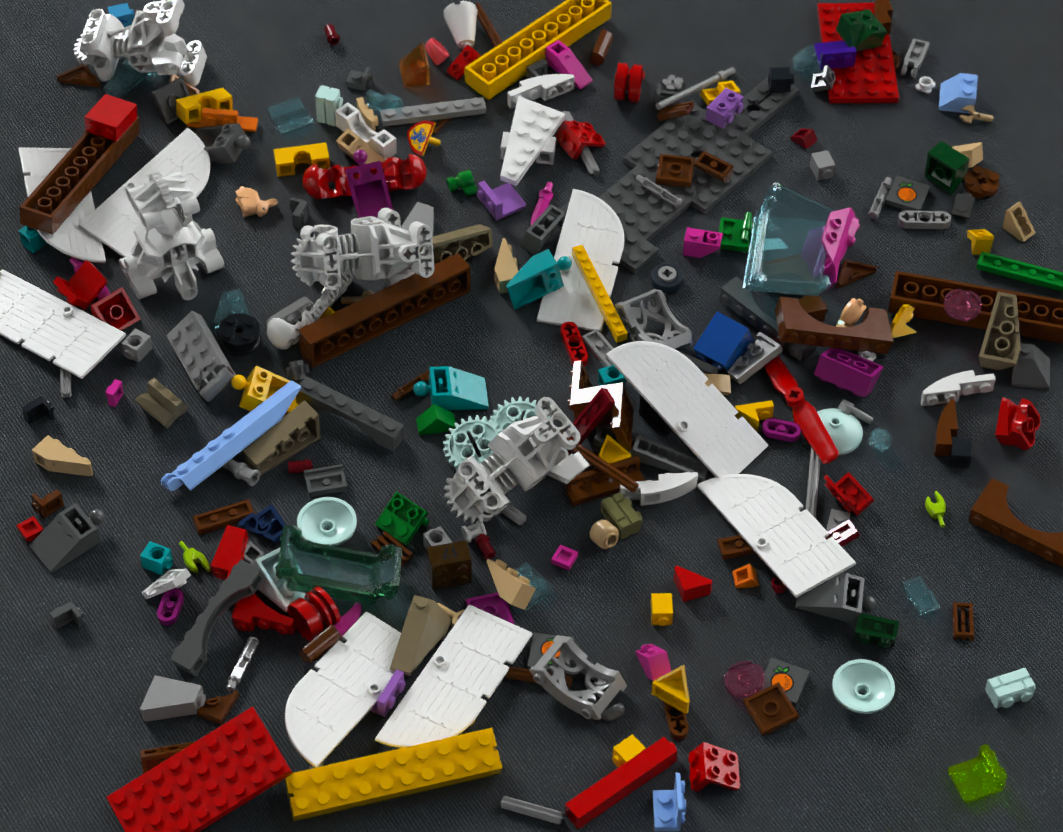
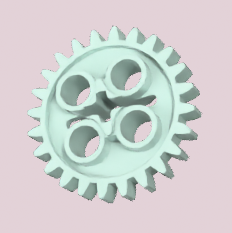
M519 396L518 401H515L512 397L511 403L504 400V406L498 404V410H493V416H490V419H493L494 424L498 423L503 431L512 423L521 421L523 412H526L523 420L537 416L535 413L536 400L530 403L529 397H527L525 401H522L521 396Z
M476 415L475 420H472L471 416H469L466 422L462 418V424L460 425L454 423L455 429L449 428L451 435L445 434L447 441H443L445 446L443 451L450 466H454L456 471L469 455H472L480 464L493 454L490 448L484 449L502 432L498 423L494 424L493 419L488 421L486 416H484L480 420L479 416ZM468 432L471 433L482 455L481 457L477 456L475 449L467 435Z

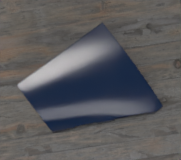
M272 504L257 515L251 513L238 522L242 528L272 542L284 541L293 536Z

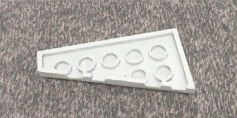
M518 96L501 170V181L514 186L518 185L564 121L565 113Z

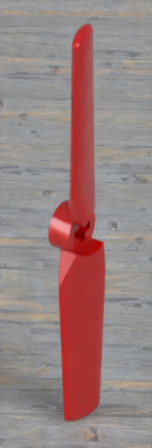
M777 355L763 367L775 389L785 397L787 405L792 407L794 422L799 425L802 434L822 463L828 464L834 461L839 456V451L816 409L805 400L803 390L798 387L797 381L779 355Z

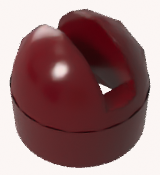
M778 577L772 579V590L776 594L786 592L787 587Z

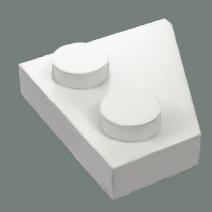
M170 569L145 589L142 594L145 599H149L173 588H180L186 584V579L191 574L187 569Z

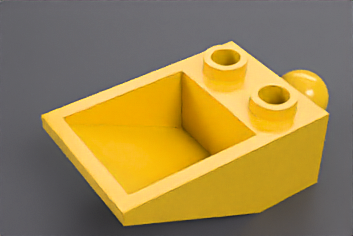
M255 366L247 377V381L242 375H235L231 380L233 388L237 390L244 388L239 407L248 411L254 410L290 382V380L258 366ZM296 397L283 417L299 405L296 403Z

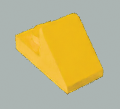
M986 229L967 230V238L972 241V255H979L981 251L990 253L994 235Z
M902 304L891 322L890 328L893 338L916 333L915 330L906 325L913 317L912 312L915 308L911 305Z
M773 401L737 405L735 409L738 413L734 416L737 419L743 417L758 432L759 420L773 418Z

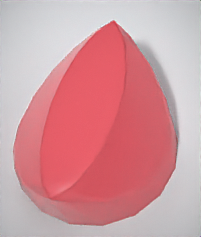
M430 38L426 42L425 49L436 66L443 63L449 57L448 51L436 39Z

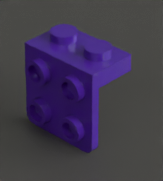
M845 41L814 44L820 70H823L824 66L827 65L830 69L854 67L856 49L855 47H849Z

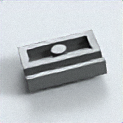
M680 352L701 369L703 374H718L719 369L715 366Z
M342 464L304 471L309 497L348 491Z

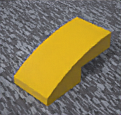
M732 80L718 82L716 88L701 89L700 96L706 105L709 106L725 88L738 94L741 91Z

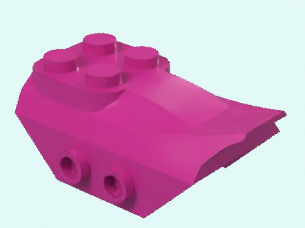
M851 207L830 212L824 228L809 231L801 254L803 262H806L808 265L809 274L813 276L815 283L821 285L824 290H828L837 282L840 261L844 257L848 246L851 247L856 240L854 236L860 224Z

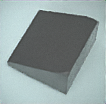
M249 541L245 550L244 561L251 564L265 553Z

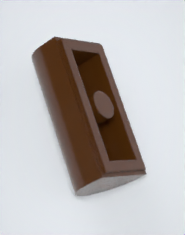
M601 30L592 51L591 64L599 66L604 63L613 41V35L609 31Z
M705 151L702 152L694 163L695 168L724 183L730 180L734 171L733 165Z
M330 625L299 652L300 657L306 663L315 661L341 639L339 631L334 625Z

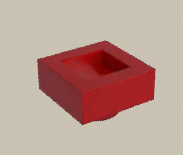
M34 516L16 525L17 530L27 543L36 539L44 530Z

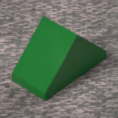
M436 404L416 418L419 435L450 432L449 428H456L454 413Z

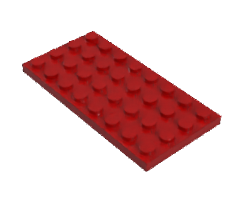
M818 3L817 12L821 43L844 41L836 31L841 14L870 10L874 14L875 3ZM885 35L881 47L856 51L854 67L831 69L834 71L836 78L833 88L828 89L829 103L899 102L890 35Z
M251 707L106 798L125 832H200L287 778L293 772L254 707Z

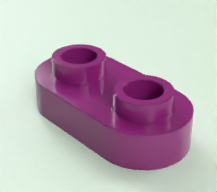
M768 418L763 422L762 426L763 434L769 438L795 442L800 437L801 429L799 425L793 422Z
M173 588L164 592L157 611L158 621L162 625H172L177 621L184 603L183 593L180 589Z

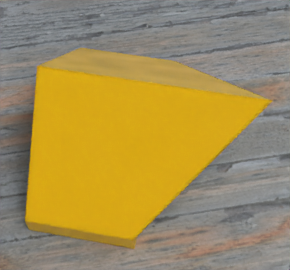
M607 434L598 457L609 464L632 458L626 449Z
M682 665L655 679L652 683L651 694L687 714L689 712L690 699L685 665Z

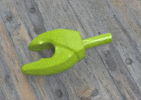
M935 491L936 503H932L930 497L927 496L925 507L927 513L933 519H938L940 527L944 528L943 517L945 516L946 503L938 491Z
M180 541L179 545L184 550L183 560L187 568L194 573H198V568L195 564L200 563L207 572H210L211 568L204 554L194 548L188 549L184 542Z

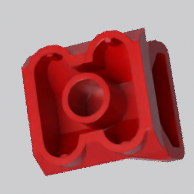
M1002 398L995 437L1000 444L1015 445L1026 451L1035 443V432L1040 427V414L1029 400L1022 398L1017 406L1009 399Z

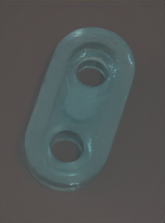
M814 46L805 47L793 57L792 67L795 70L805 71L818 61Z

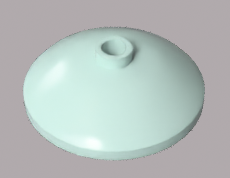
M836 408L817 411L839 451V456L854 451L860 445L863 429L859 420L854 415H848Z
M322 497L310 501L301 509L297 518V527L302 538L308 543L319 547H333L346 542L354 534L357 526V517L354 509L347 502L334 497Z
M856 659L846 662L838 668L833 677L832 689L838 702L848 710L861 714H871L883 710L890 704L895 692V683L889 671L879 663L866 659Z

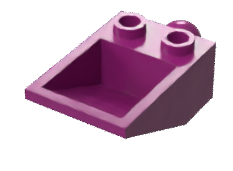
M359 149L353 155L354 161L359 166L345 169L357 217L372 216L377 218L382 208L393 210L381 161L366 164L368 155L366 151ZM372 168L377 169L376 175L370 173ZM356 172L359 173L360 178L354 179L353 174Z

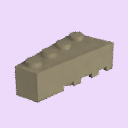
M481 224L432 236L434 264L457 253L466 261L467 258L476 256L493 246L491 228Z
M304 400L243 451L244 463L253 470H259L261 476L319 440V414Z

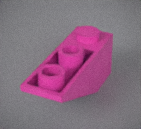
M557 40L546 47L545 61L548 62V65L559 74L574 75V86L579 90L593 82L571 49L561 41Z

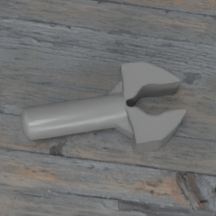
M842 400L838 407L844 413L852 414L868 424L873 422V417L855 408L854 404L849 401Z

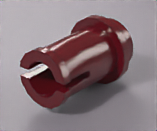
M326 25L324 32L327 35V42L331 45L338 44L340 36L336 33L334 25Z
M308 458L305 461L288 462L289 474L302 473L305 470L313 469L312 460H308Z
M480 534L475 538V546L479 547L485 560L494 558L496 552L489 542L490 538L485 534Z

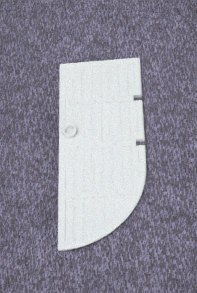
M189 128L184 130L79 223V227L86 230L121 256L127 257L132 255V246L136 241L134 230L140 219L128 199L126 190L149 182L147 174L157 170L164 177L180 171L197 198L208 182L211 168L208 151L204 150V143Z
M19 148L23 174L30 175L24 176L28 197L71 148ZM91 191L53 235L37 230L47 243L64 254L85 261L106 263L102 242L79 227V223L95 210Z
M573 189L554 256L556 262L562 256L569 257L572 261V266L567 271L560 270L564 287L543 296L537 322L560 326L565 322H574L578 329L589 331L598 329L602 332L604 318L571 254L572 247L583 244L609 297H611L618 271V266H613L612 264L620 263L624 248V231L619 217L607 203L590 193Z
M3 269L0 271V335L16 344L24 341L21 347L48 361L56 358L53 364L83 379L126 336V333L19 277Z
M635 341L620 345L605 355L715 477L720 478L723 475L739 474L769 446L743 417L737 419L734 416L738 411L713 384H710L709 387L705 384L708 378L689 358L679 351L656 342Z
M730 474L723 475L720 478H711L697 484L702 493L796 598L856 565V562L833 537L825 539L829 536L825 528L807 509L800 512L799 510L804 506L788 489L779 483L756 475Z
M468 605L376 736L375 741L393 747L404 748L457 736L474 722L487 703L486 700L481 698L483 696L490 698L510 669L509 666L504 664L506 662L509 664L514 663L533 633L472 605Z
M365 612L342 636L346 643L337 641L314 665L319 671L315 672L311 669L296 684L287 700L285 724L288 736L299 754L315 768L324 761L377 703L379 696L395 672L390 670V666L401 632L368 612Z

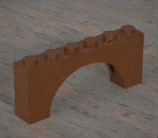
M780 297L775 307L780 342L888 354L893 343L886 309L869 307L861 324L852 327H836L811 317L801 307L797 298Z
M992 478L971 508L968 521L990 531L994 535H998L1013 544L1025 548L1029 552L1045 558L1047 561L1063 567V532H1042L1030 528L1019 521L1007 504L1010 486Z

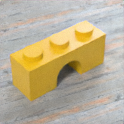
M219 88L176 99V115L185 124L202 120L201 113L203 108L233 110V97L224 88Z
M326 142L273 149L277 177L295 175V167L301 163H306L310 166L317 164V167L321 169L330 168Z

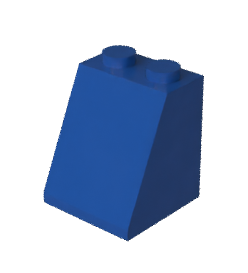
M716 312L693 350L699 360L709 361L719 371L722 369L728 371L736 360L748 350V345L754 343V339L749 328Z

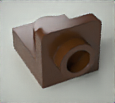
M57 489L42 499L35 493L31 495L33 510L37 514L40 513L44 518L64 506L62 494Z

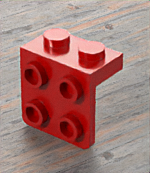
M563 121L554 136L556 141L572 159H578L585 146L604 147L606 144L602 136L588 122Z
M88 260L81 265L69 281L58 276L53 281L58 287L56 290L61 295L67 297L66 301L74 307L77 305L85 310L108 282Z
M849 472L837 483H834L827 475L824 476V479L827 481L824 485L849 513L853 511L858 516L875 501Z
M703 742L689 753L691 790L699 792L709 783L735 791L740 788L738 755L735 752Z

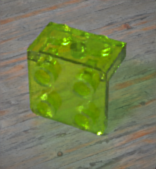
M988 744L979 747L976 758L948 768V774L965 803H970L1004 790L1007 773L1003 767H1000L996 753L993 750L991 751Z

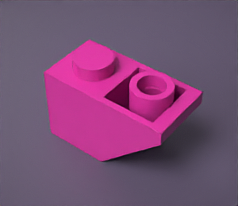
M687 227L683 255L702 258L720 249L723 233Z
M653 644L643 645L640 650L635 651L647 678L652 681L671 672L667 651Z

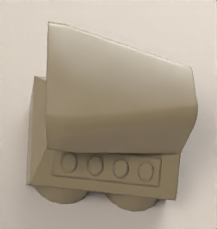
M155 378L148 382V393L141 394L134 399L135 403L166 428H169L189 407Z

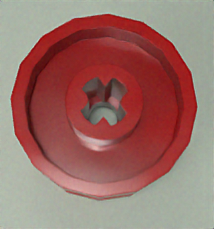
M618 62L614 79V100L624 101L628 91V100L639 103L643 65L634 64L629 75V65Z

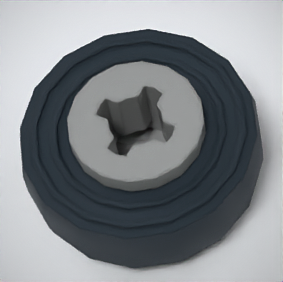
M662 263L653 268L650 281L655 289L661 290L663 293H671L682 286L683 273L678 266L672 263Z

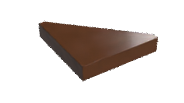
M83 64L56 76L58 82L94 87L101 86L97 77Z
M844 259L836 288H841L876 273L877 266Z
M234 691L233 694L205 700L204 705L200 706L197 714L194 715L222 725L238 699L239 692Z

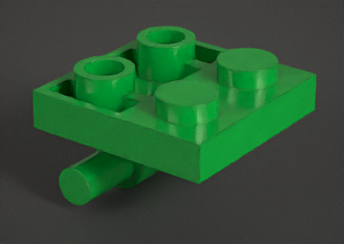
M746 212L744 220L721 217L719 233H723L720 249L752 253L757 222L751 221L752 213Z
M396 491L375 525L408 546L420 526L426 527L429 524V520L426 518L429 512Z

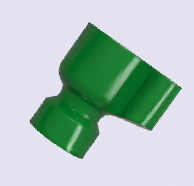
M470 170L459 172L455 178H446L450 192L461 188L467 197L477 194L478 190Z

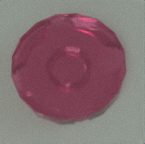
M952 290L945 297L944 310L953 319L969 321L979 315L981 299L970 290Z
M741 661L733 664L724 676L725 687L728 692L735 697L746 698L760 692L766 682L764 670L759 664H753L752 661Z

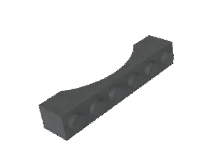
M737 276L721 287L720 300L724 305L730 307L737 315L747 320L750 325L755 326L763 334L780 344L792 357L802 362L816 351L817 346L780 342L777 321L758 307L752 297L750 286Z
M307 376L299 384L302 388L296 396L297 404H301L305 400L315 411H327L346 418L363 429L377 444L393 452L404 439L403 424Z
M242 559L233 566L231 574L221 583L219 591L209 600L207 608L197 617L195 625L191 630L187 631L180 646L174 649L170 659L176 667L194 677L197 676L207 662L208 640L217 620L233 604L243 598L254 595L265 579L260 569Z

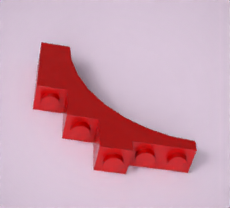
M227 525L210 565L215 577L222 580L227 579L231 574L233 566L238 564L241 559L244 560L249 540L245 529ZM255 593L233 604L236 607L231 616L232 623L240 631L248 630L253 632L255 625H257L261 629H273L283 635L287 633L294 635L296 625L294 619L271 609Z

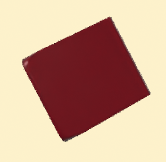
M800 128L790 137L792 141L805 149H808L817 141L814 129Z

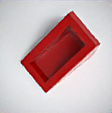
M677 565L675 566L673 580L683 602L711 594L713 580Z

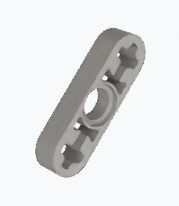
M902 211L898 218V225L905 229H947L951 222L950 214L944 211ZM927 218L929 221L922 222L920 219Z
M302 297L271 316L265 326L267 328L268 322L272 318H280L289 324H293L302 318L301 315L305 310L311 311L314 303L308 297Z

